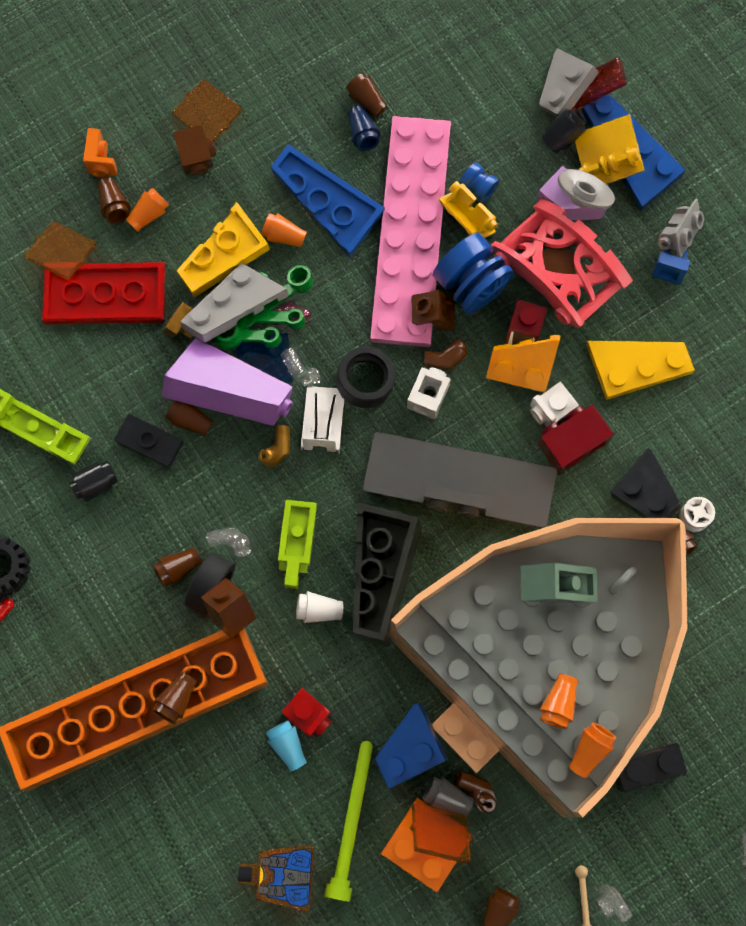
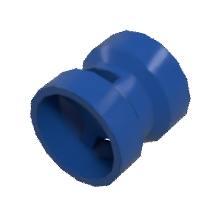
M475 162L465 171L459 184L464 183L477 198L476 201L484 204L495 192L500 180L494 175L484 174V168Z

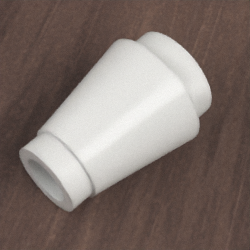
M308 591L306 594L298 595L296 619L303 620L304 623L342 619L343 601H337Z

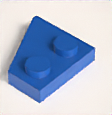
M421 702L412 706L375 758L389 789L449 760Z

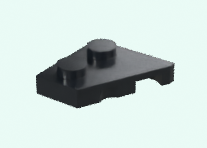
M649 448L645 450L610 491L614 499L642 518H672L681 507L679 499L655 455Z

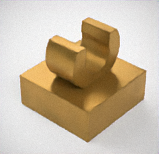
M182 303L176 309L162 332L173 338L180 331L191 339L193 335L182 328L180 321L193 309Z

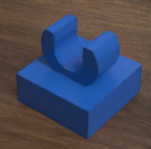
M671 249L664 250L658 257L651 277L681 285L690 263L689 260H686L687 251L679 258L670 255Z

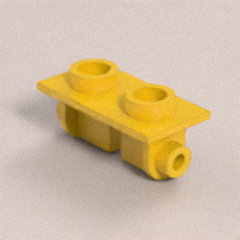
M455 182L449 188L451 193L438 199L447 212L466 229L469 235L480 233L484 238H487L496 233L495 228L498 225L495 221L496 217L482 203L477 204L475 208L472 206L477 198L464 183L459 184V182Z

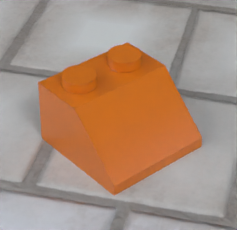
M417 797L381 854L426 886L438 892L472 834L434 808L429 807L428 804Z

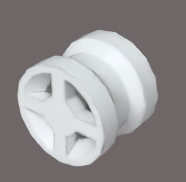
M694 497L688 500L681 508L679 519L685 524L686 530L700 532L714 520L715 508L708 499Z

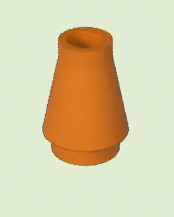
M151 188L148 192L144 191L125 220L139 232L143 227L166 213L165 209L169 204L156 190Z
M278 213L277 215L268 214L261 235L266 237L267 241L301 248L307 231L302 230Z
M558 674L556 682L539 709L542 713L540 721L556 728H568L569 722H573L578 679L566 674Z
M592 722L589 728H584L569 768L577 775L587 778L590 772L615 748L613 743L616 740V736L605 727Z

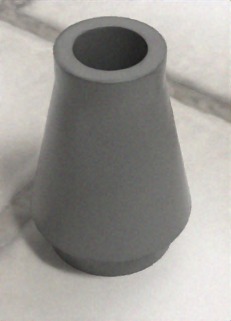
M433 776L428 782L423 795V801L429 803V807L458 813L465 817L469 814L474 802V798L466 795L444 777L439 779Z

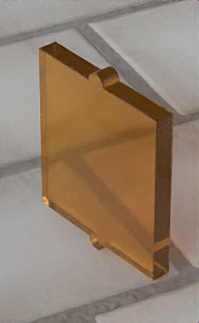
M203 79L191 93L185 94L186 98L176 107L172 114L189 128L202 125L206 140L212 138L214 142L224 130L230 129L229 125L242 112V108Z
M53 221L41 236L36 237L37 241L24 256L25 259L69 280L80 265H85V259L97 244L95 241Z
M414 803L412 806L413 823L410 826V830L413 831L414 851L469 864L471 861L469 843L472 838L468 835L467 816Z

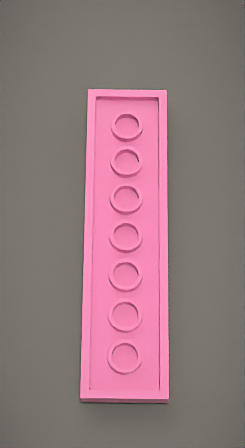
M392 116L383 206L385 210L382 216L370 342L431 347L433 324L415 325L412 323L411 297L415 294L436 291L437 280L432 275L439 259L443 205L438 199L443 197L445 192L451 121Z

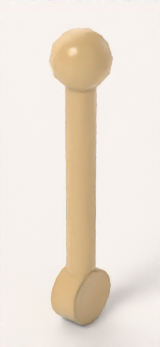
M580 865L576 868L575 874L579 878L582 926H592L589 920L586 889L588 869Z

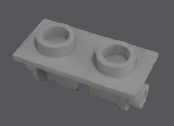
M695 199L690 207L682 206L676 209L668 222L669 227H665L658 237V245L661 249H674L677 251V256L681 258L686 249L691 246L694 236L702 228L704 222V215L699 209L698 199Z

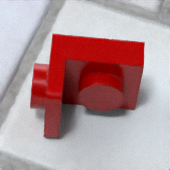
M303 688L281 712L310 738L315 733L320 737L332 723L328 719L332 714L331 711Z

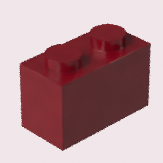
M593 404L585 409L582 406L577 407L567 415V421L560 425L554 422L541 432L543 436H541L538 445L552 466L557 469L558 474H561L600 449L612 439L613 432Z

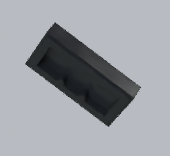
M129 413L114 438L115 443L170 469L184 443L182 439Z

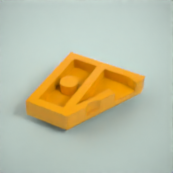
M551 335L550 339L532 342V339L520 341L515 345L503 344L494 346L486 378L545 393L560 336Z

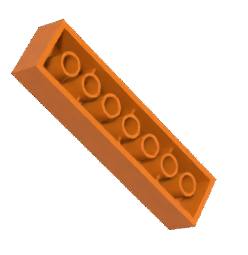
M242 629L232 638L221 630L0 727V737L20 790L30 791L262 689L269 684L246 629ZM180 672H183L194 678L197 683L193 688L183 718H178L177 722L172 724L152 711L156 705L154 700L177 678Z

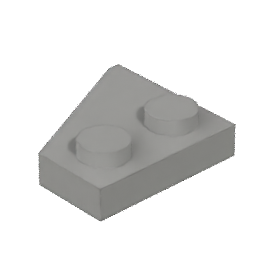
M557 48L551 62L539 105L544 111L555 117H558L565 109L571 110L598 75V70L593 65Z

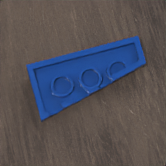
M605 89L582 108V114L591 128L629 114ZM630 115L645 171L623 178L622 181L626 188L631 190L636 199L635 203L641 211L683 176L685 169Z

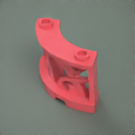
M541 199L533 206L535 212L503 241L500 243L495 241L491 244L495 252L494 257L501 256L505 261L503 266L509 265L515 273L535 287L555 309V316L561 323L580 328L584 321L620 288L625 289L633 280L611 250L605 253L602 250L603 248L594 241L597 235L579 219L574 223L565 216L567 213L564 208ZM557 233L560 236H562V238L556 240L554 239V234ZM573 244L577 247L574 254L576 274H562L545 270L543 246L564 248ZM518 249H519V250H525V251H524L523 253H521V254H519V253L516 252ZM583 258H588L592 262L591 265L585 264L587 273L584 272L580 263ZM607 282L599 292L594 294L592 286ZM580 287H584L590 300L576 311L567 300V296L574 295L579 303L581 296Z

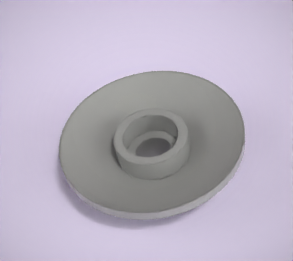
M568 169L562 171L558 177L560 188L571 198L573 204L578 207L608 209L615 201L612 190L603 181L589 173Z

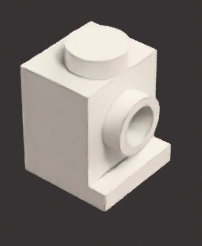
M422 367L407 400V409L435 420L449 388L450 378L446 377V374L439 369L429 368L428 370ZM431 389L435 392V395L431 397L424 394V392Z

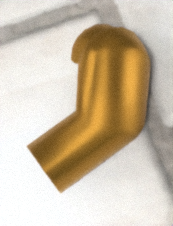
M285 425L275 427V443L266 450L262 449L258 456L260 463L264 464V466L275 467L289 456L290 427Z

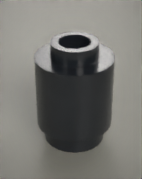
M565 109L545 128L542 139L555 153L566 150L586 131L584 125L586 120L578 110L574 109L571 111Z
M105 460L101 463L97 461L72 474L74 481L69 484L77 499L84 497L86 502L112 489V485L119 481L108 461Z

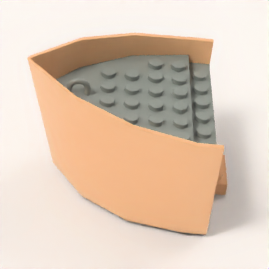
M573 518L489 545L416 595L391 619V640L452 703L432 724L435 732L475 774L499 751L564 818L584 817L610 790L661 715L687 631L685 524L677 518ZM559 563L597 568L598 602L540 603L521 601V566ZM558 674H566L579 680L576 687L573 722H569L567 729L556 728L540 721L542 713L539 709L556 682ZM594 722L605 727L616 736V740L613 743L615 748L590 772L587 778H583L574 773L569 768V765L573 760L584 728H589L591 723Z

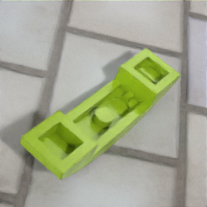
M0 389V427L36 447L75 465L91 438L69 425L61 424L29 407Z

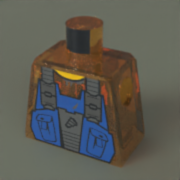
M315 845L260 851L258 864H239L238 884L257 885L256 900L301 911H310Z

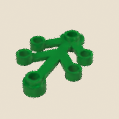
M302 265L290 269L287 274L288 283L283 286L287 290L288 297L281 301L275 299L264 305L265 310L256 315L251 312L237 321L236 326L214 337L217 346L221 349L230 350L238 347L242 342H263L266 347L275 348L281 343V336L275 327H268L264 330H248L254 324H288L289 328L293 330L301 329L305 325V317L301 310H273L296 292L306 293L311 289L313 277L310 270ZM258 272L268 278L266 273ZM294 317H300L297 321H291ZM276 335L272 340H267L269 336Z

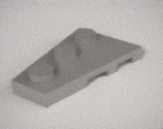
M241 263L180 322L185 331L201 341L207 342L236 326L237 321L249 313L253 312L256 315L265 310L264 305L275 299L278 301L288 297L287 290Z

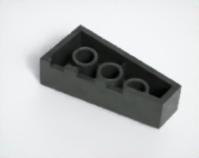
M357 503L358 525L356 529L357 553L355 561L356 581L353 633L360 640L389 647L391 619L399 612L422 525L418 517Z

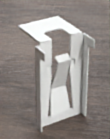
M307 386L301 451H303V448L304 450H313V446L326 447L329 452H336L338 450V454H340L344 399L337 388ZM315 393L317 394V437H316V438H327V426H328V420H329L330 409H331L333 397H334V395H336L335 403H334V407H333V412H332V417H331V422H330V427H329V437H328V440H327V439H314V430H315Z

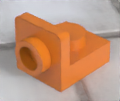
M88 128L83 157L87 172L100 178L108 177V175L116 176L118 169L113 158L107 157V141H104L100 129Z

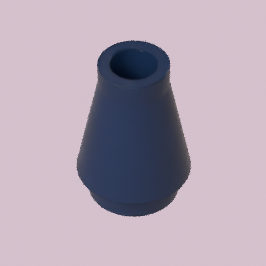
M357 105L352 107L348 111L352 143L360 151L371 150L380 142V131L372 122L363 106Z

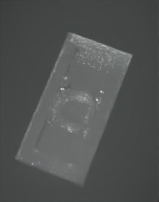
M602 884L594 889L599 898L596 902L607 919L611 917L613 920L624 923L632 917V912L614 886Z

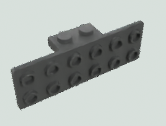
M376 432L369 456L363 491L365 493L429 505L430 509L446 512L447 509L458 511L461 515L470 518L483 516L537 528H545L548 522L557 469Z

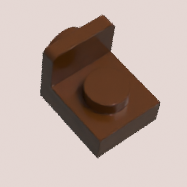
M440 290L415 294L411 297L413 324L432 323L443 331L455 330L454 300Z

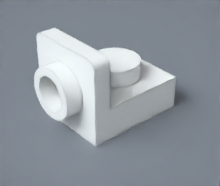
M560 381L541 396L536 395L532 398L530 404L532 409H530V412L539 424L544 423L548 427L552 423H558L567 417L571 411L579 407V404Z

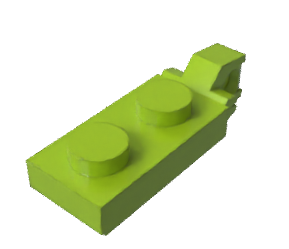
M295 500L285 501L278 555L279 570L286 571L285 588L298 589L300 573L308 572V566H310L317 503Z

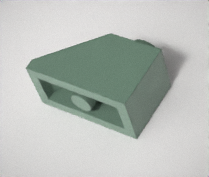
M559 563L521 566V601L598 602L597 568Z

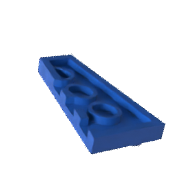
M289 144L271 165L272 173L349 257L353 255L383 215L385 207Z

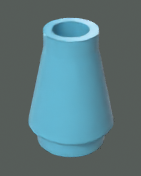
M289 720L280 723L266 732L269 738L267 743L287 765L290 772L307 763L296 727L291 726Z

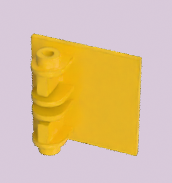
M630 114L587 129L575 141L582 166L579 170L597 177L605 184L645 171Z

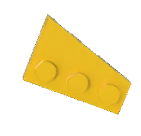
M237 202L230 209L231 214L224 222H219L214 227V233L204 244H200L177 270L180 278L194 297L225 279L241 263L247 265L270 250L267 241Z
M587 341L586 344L606 400L687 376L695 371L684 342Z

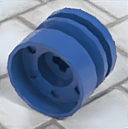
M480 233L468 236L453 247L437 264L432 275L446 291L459 287L453 299L458 304L462 303L461 309L468 315L492 302L508 285L515 273L509 265L503 266L505 261L501 256L494 257L488 261L494 248Z

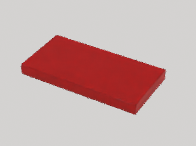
M165 263L44 264L42 322L45 325L165 323Z

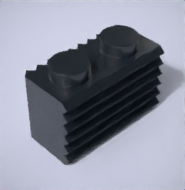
M678 742L634 754L615 781L617 789L620 792H628L629 790L685 776L687 769Z

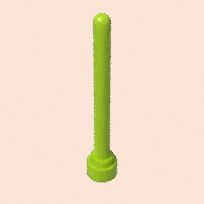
M363 741L360 744L335 876L331 877L330 884L326 883L324 897L350 902L352 888H349L350 881L347 879L373 745L369 741Z

